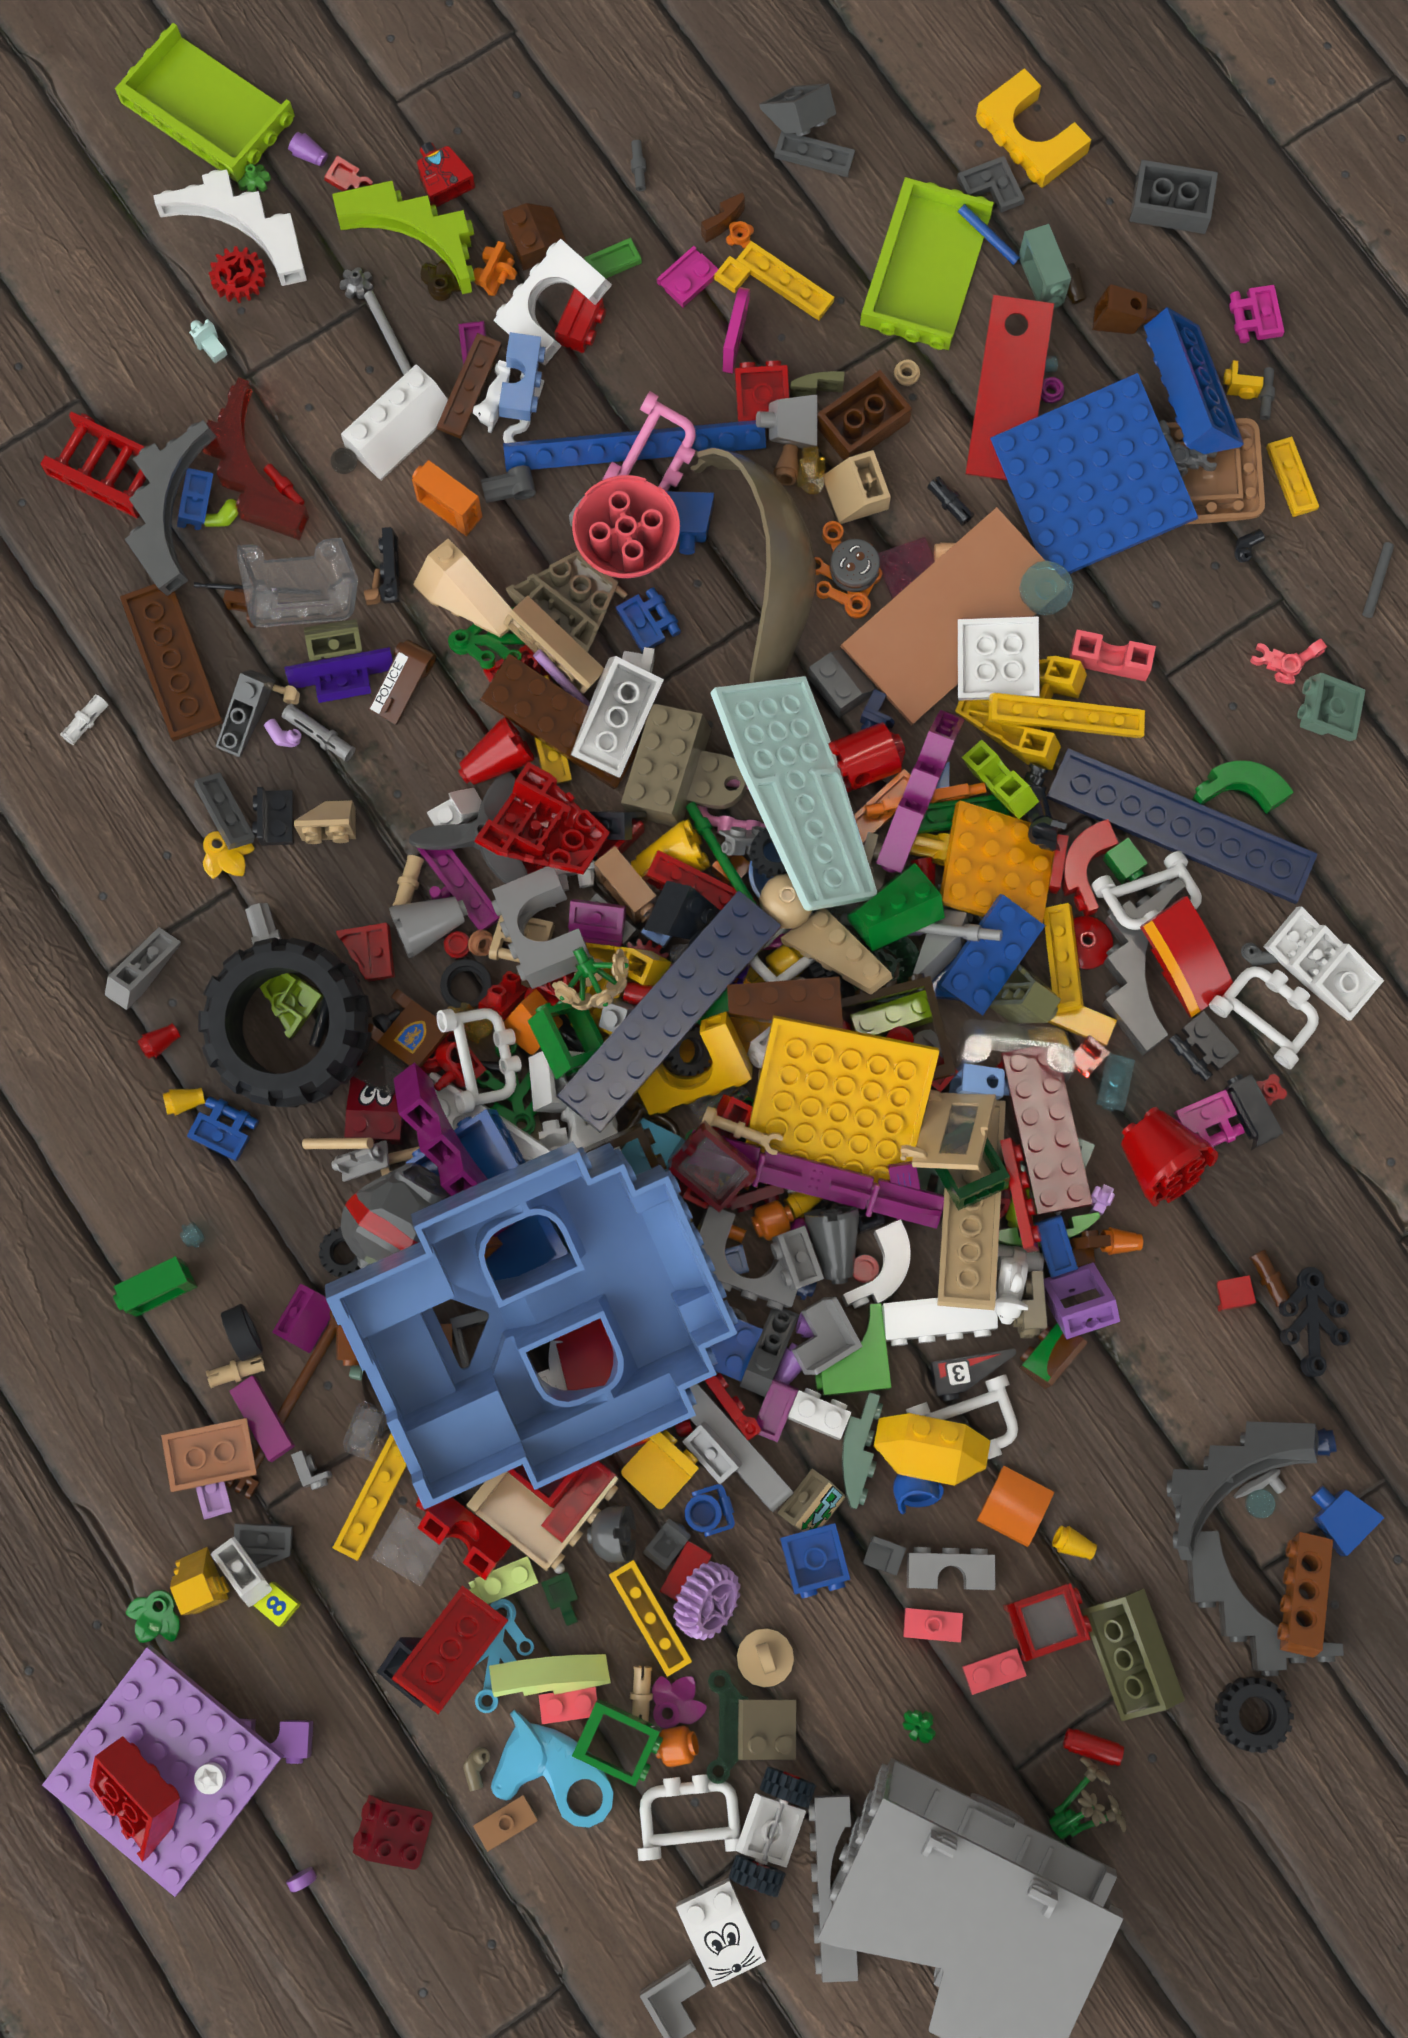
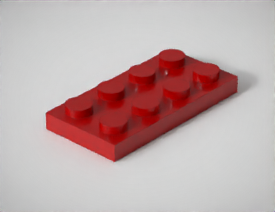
M462 1585L394 1674L392 1680L439 1715L506 1625L508 1619Z

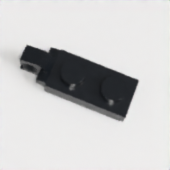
M385 527L382 528V537L378 539L380 553H383V562L380 563V574L382 579L385 578L383 580L384 584L379 589L384 604L400 602L398 537L393 528Z

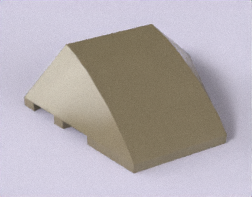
M576 551L551 564L548 569L536 575L528 576L527 580L515 586L512 584L506 588V592L516 606L526 596H529L586 652H589L618 586V582L611 576L594 569L583 559L579 551Z

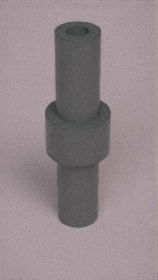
M633 140L631 142L633 156L631 171L635 176L636 190L644 191L646 190L644 174L647 170L646 159L643 158L641 141Z
M1267 367L1264 369L1263 387L1259 394V400L1261 401L1260 419L1262 420L1270 419L1271 404L1275 399V387H1273L1274 369Z

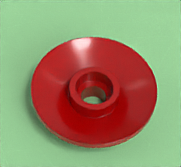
M1081 916L1074 918L1079 969L1089 970L1101 966L1108 957L1106 952L1113 947V938L1110 930L1102 921L1094 917ZM1083 937H1090L1092 944H1085L1082 940Z

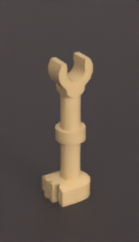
M710 1106L707 1107L702 1122L706 1120L711 1127L715 1126L733 1133L735 1138L740 1139V1137L759 1143L772 1155H777L778 1150L770 1146V1141L772 1139L783 1140V1136L779 1133L768 1135L746 1127V1123L741 1121L736 1123L717 1116V1110Z

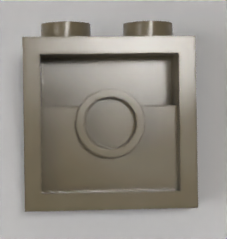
M1031 1271L1027 1275L1022 1299L1026 1300H1022V1302L1028 1306V1310H1022L1020 1316L1012 1322L1013 1327L1018 1329L1020 1339L1036 1338L1037 1335H1040V1332L1047 1328L1043 1271Z

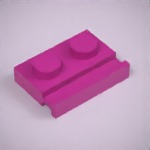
M693 246L657 278V284L661 285L665 292L684 308L714 281V274L718 271V268Z

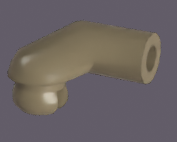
M482 1747L474 1749L463 1765L470 1792L483 1788L480 1772L490 1760V1753Z

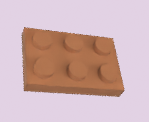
M247 1418L161 1435L171 1492L257 1475Z

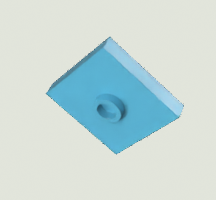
M642 1118L640 1123L644 1129H650L656 1142L651 1146L655 1155L661 1153L667 1166L666 1172L668 1171V1160L685 1140ZM638 1138L627 1142L621 1152L631 1165L635 1176L651 1169Z

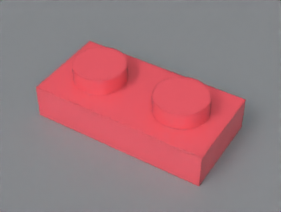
M1017 1648L962 1666L972 1695L1027 1676Z
M596 1686L556 1695L553 1692L539 1694L542 1724L589 1718L598 1700Z

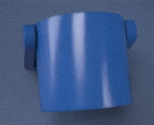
M721 1484L692 1492L693 1498H691L685 1508V1519L693 1530L701 1533L705 1532L704 1535L707 1537L734 1527L735 1521L732 1515L734 1510L731 1500L726 1495L725 1489ZM717 1490L719 1503L712 1496L704 1493ZM723 1513L728 1525L714 1529L719 1524Z

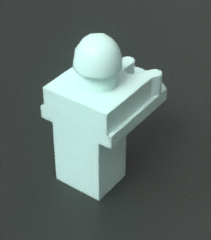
M209 319L205 321L204 325L198 320L192 321L189 333L192 335L199 350L204 349L215 364L228 355L226 349L217 339L219 337L216 329Z

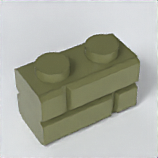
M357 619L304 627L309 661L319 660L321 657L331 658L362 652Z

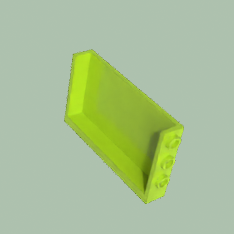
M172 23L168 29L161 33L154 45L145 51L139 62L129 69L127 75L115 87L116 93L123 105L218 170L227 169L229 177L236 182L245 174V167L247 165L258 163L264 151L276 142L277 136L284 128L291 125L295 117L289 100L286 99L281 105L182 38L175 23Z
M905 177L864 303L860 325L879 330L884 335L903 337L909 342L928 344L937 350H949L984 237L958 211L965 204L988 226L994 202L988 201V199L982 196L974 197L964 194L957 189L949 190L939 187L932 182L924 183Z

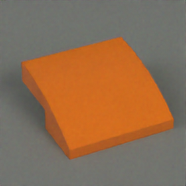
M1003 1466L977 1521L1028 1547L1043 1519L1054 1492Z

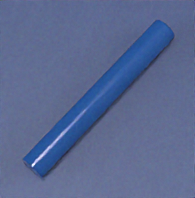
M965 204L959 209L958 213L1012 265L1018 262L1021 257Z

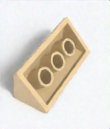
M526 596L508 613L504 624L534 653L541 649L582 694L602 675L604 668L529 596Z

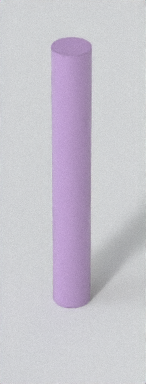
M541 649L536 651L533 657L562 689L589 707L590 702Z

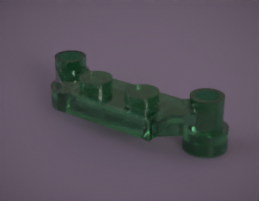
M718 1669L710 1674L708 1685L713 1692L719 1695V1751L717 1758L711 1761L707 1767V1776L713 1783L721 1784L729 1778L730 1770L739 1760V1699H748V1696H742L731 1682L730 1675L725 1670ZM720 1675L725 1678L723 1686L715 1685L714 1679L716 1676ZM720 1765L723 1767L724 1772L722 1775L717 1776L713 1773V1768Z

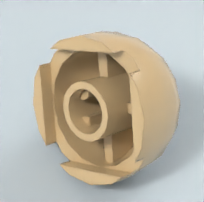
M787 873L774 876L767 881L761 890L760 908L781 925L780 929L798 928L812 914V911H807L803 908Z

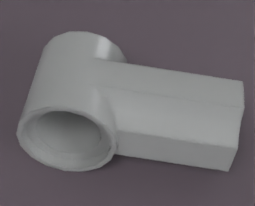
M257 903L245 909L253 937H251L253 945L256 941L269 938L282 939L279 930L275 927L268 903Z

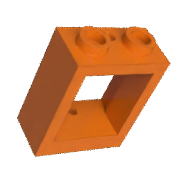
M429 460L424 466L420 465L414 471L412 482L417 501L467 536L483 517L479 496Z

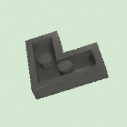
M1005 156L957 173V181L964 194L977 197L991 192L1000 213L1024 204L1025 198Z

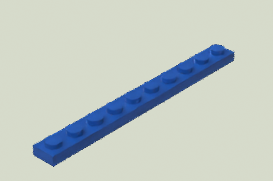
M756 420L694 426L696 438L692 449L698 452L710 448L726 451L766 448L765 428L757 427ZM682 427L654 429L637 460L675 457L685 438V430ZM640 431L503 443L506 472L513 467L522 465L529 466L533 470L624 461Z

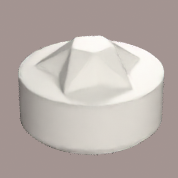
M214 1762L201 1766L196 1771L194 1777L197 1789L204 1794L216 1793L224 1786L226 1781L224 1769Z

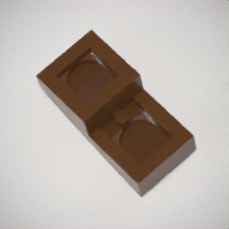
M743 192L720 202L719 214L701 222V235L705 243L721 235L729 228L730 223L736 222L745 209V196Z

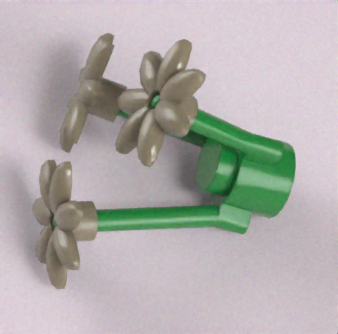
M1083 1756L1080 1761L1088 1767V1770L1084 1773V1779L1061 1805L1054 1809L1056 1815L1049 1820L1052 1829L1059 1838L1064 1839L1069 1835L1074 1837L1081 1831L1094 1826L1097 1827L1101 1823H1106V1821L1111 1823L1117 1820L1124 1833L1126 1831V1821L1121 1816L1122 1811L1119 1809L1117 1800L1113 1796L1108 1795L1112 1809L1106 1811L1104 1815L1102 1811L1105 1810V1807L1102 1804H1097L1096 1794L1092 1793L1089 1795L1086 1790H1083L1090 1781L1093 1782L1097 1777L1101 1782L1104 1781L1110 1785L1107 1774L1099 1770L1097 1764ZM1081 1792L1083 1798L1078 1799V1802L1083 1806L1081 1811L1076 1814L1072 1809L1066 1810ZM1092 1817V1820L1080 1824L1082 1818Z

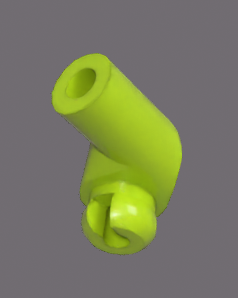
M228 499L218 513L206 514L205 527L231 525L240 511L238 502L234 499Z

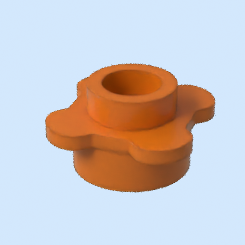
M743 221L730 223V234L726 237V242L730 246L740 245L742 248H746L750 243L751 234L754 233L753 226Z

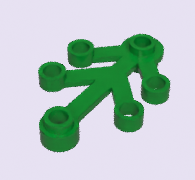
M474 624L466 630H456L448 637V645L453 652L459 655L468 653L484 669L494 667L496 661L493 652L504 660L508 654H511L521 661L520 651L515 649L509 650L504 645L525 644L514 633L505 634L501 638L490 632L486 635H478L483 629ZM477 646H487L493 652L488 650L482 651Z
M516 1043L509 1045L511 1056H514L516 1053ZM495 1045V1053L500 1057L499 1049ZM488 1070L480 1075L487 1076L489 1078L487 1082H481L479 1077L476 1079L477 1086L480 1088L488 1087L495 1091L505 1086V1084L494 1078ZM529 1070L520 1084L517 1072H515L516 1088L513 1094L507 1098L512 1104L513 1111L497 1102H493L494 1106L490 1109L497 1110L500 1116L517 1126L518 1122H524L527 1126L521 1130L531 1135L535 1130L536 1122L534 1116L537 1111H533V1102L525 1110L523 1105V1098L531 1089Z

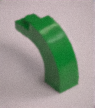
M1231 761L1211 770L1207 776L1209 780H1206L1195 789L1197 792L1192 801L1204 805L1225 791L1240 790L1250 794L1267 814L1286 802L1294 792L1278 773L1265 765L1252 761Z

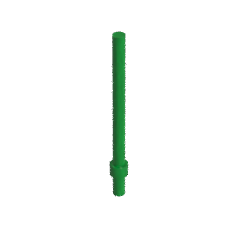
M695 802L689 803L686 809L694 821L693 826L695 830L707 842L736 892L740 891L756 904L726 853L722 852L721 845L712 831L713 826L707 817H703Z

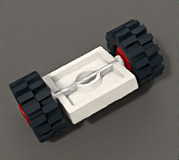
M767 1766L759 1789L778 1798L775 1800L755 1793L735 1850L756 1859L737 1854L728 1877L730 1880L762 1894L778 1897L786 1873L771 1867L767 1863L770 1862L787 1868L806 1810L788 1803L809 1808L816 1784L792 1773Z

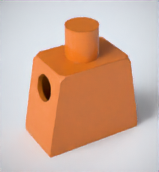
M537 989L528 995L504 1021L505 1029H513L516 1037L515 1043L531 1055H534L541 1047L527 1020L536 1014L535 1010L538 1007L548 1003ZM559 1016L553 1017L559 1029L563 1025V1021Z

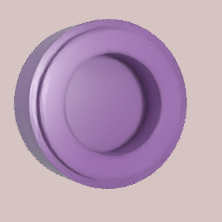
M309 1867L292 1876L286 1883L291 1892H297L313 1883L317 1875L313 1868Z

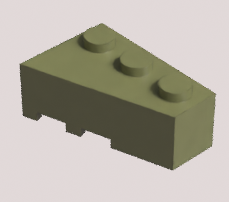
M1018 964L989 1007L1011 1023H1047L1056 1015L1058 1011L1057 1006L1061 999L1040 978L1021 964Z

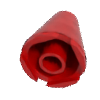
M506 717L500 719L459 763L461 768L458 772L466 783L471 782L473 785L521 768L528 762L531 763L535 760L531 749L526 741L522 740L519 735L520 732L512 721Z

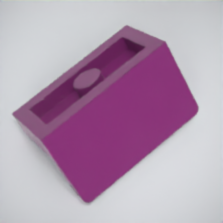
M300 1283L272 1333L310 1353L330 1320L331 1309L326 1297Z

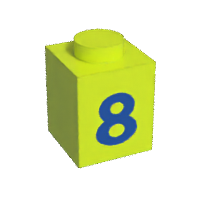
M271 1582L269 1585L273 1590L253 1606L278 1627H283L302 1603L278 1583Z

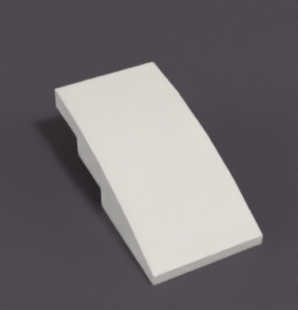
M1296 907L1263 946L1304 986L1348 1021L1354 1018L1384 981L1350 944H1343L1326 925H1319L1303 907Z

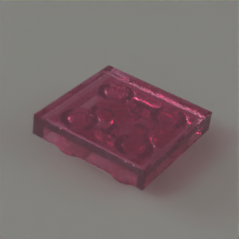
M925 537L878 553L880 558L879 568L882 570V576L892 599L935 562Z

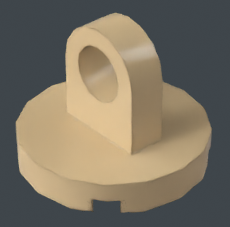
M768 1628L757 1629L746 1635L739 1645L737 1652L738 1668L743 1677L753 1685L760 1687L775 1686L784 1681L792 1670L794 1662L793 1648L788 1639L778 1631Z

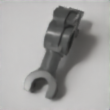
M1164 420L1159 422L1181 477L1188 473V468L1198 470L1200 466L1206 471H1214L1216 469L1217 463H1210L1207 458H1215L1217 452L1202 454L1194 449L1186 448L1180 443L1176 444L1170 435L1167 423Z

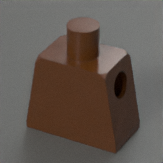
M1110 284L1094 306L1092 330L1134 334L1142 323L1147 324L1156 317L1158 310L1147 308L1146 294Z

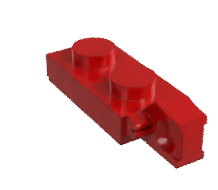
M720 1373L704 1380L748 1441L762 1432L755 1418L743 1415L742 1412L745 1410V1407L736 1395L731 1398L725 1389L729 1385Z

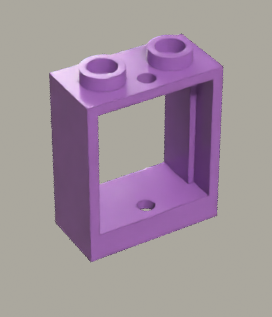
M1094 1262L1078 1267L1077 1270L1044 1279L1045 1301L1066 1339L1120 1322L1116 1299ZM1096 1288L1101 1296L1068 1308H1064L1060 1301L1061 1299Z

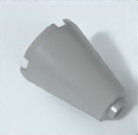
M455 896L389 907L391 917L398 935L404 944L403 947L408 958L416 956L464 923L463 916L468 915L463 900L457 901Z

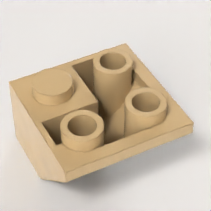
M352 800L325 801L294 820V827L301 840L308 844H320L322 840L347 843L349 839H356V808Z

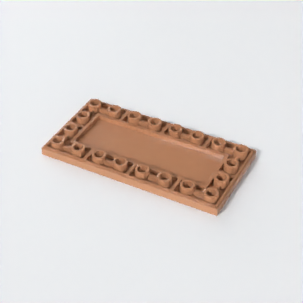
M996 507L841 644L840 647L882 693L886 694V698L912 726L958 685V619L1034 617L1068 585Z

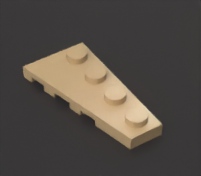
M826 908L817 910L804 924L790 930L781 937L783 945L795 948L808 959L816 960L822 964L823 968L830 972L833 970L842 975L844 980L870 995L893 979L891 972Z

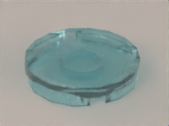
M1050 561L1037 562L1029 567L1021 578L1019 587L1024 604L1026 603L1034 613L1041 615L1056 614L1065 608L1072 598L1074 589L1072 578L1068 571L1058 563Z

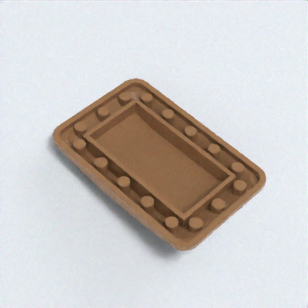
M1248 418L1235 419L1244 445L1239 448L1219 451L1215 458L1208 457V462L1217 463L1214 471H1206L1200 466L1198 470L1188 468V473L1182 477L1198 515V519L1187 524L1253 519L1263 513L1265 495L1260 429L1254 420ZM1177 422L1167 423L1170 435L1175 443H1180L1188 448L1183 442L1184 435Z

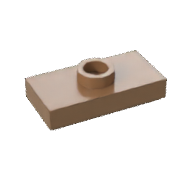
M523 1794L479 1821L473 1827L488 1852L537 1822L538 1818Z

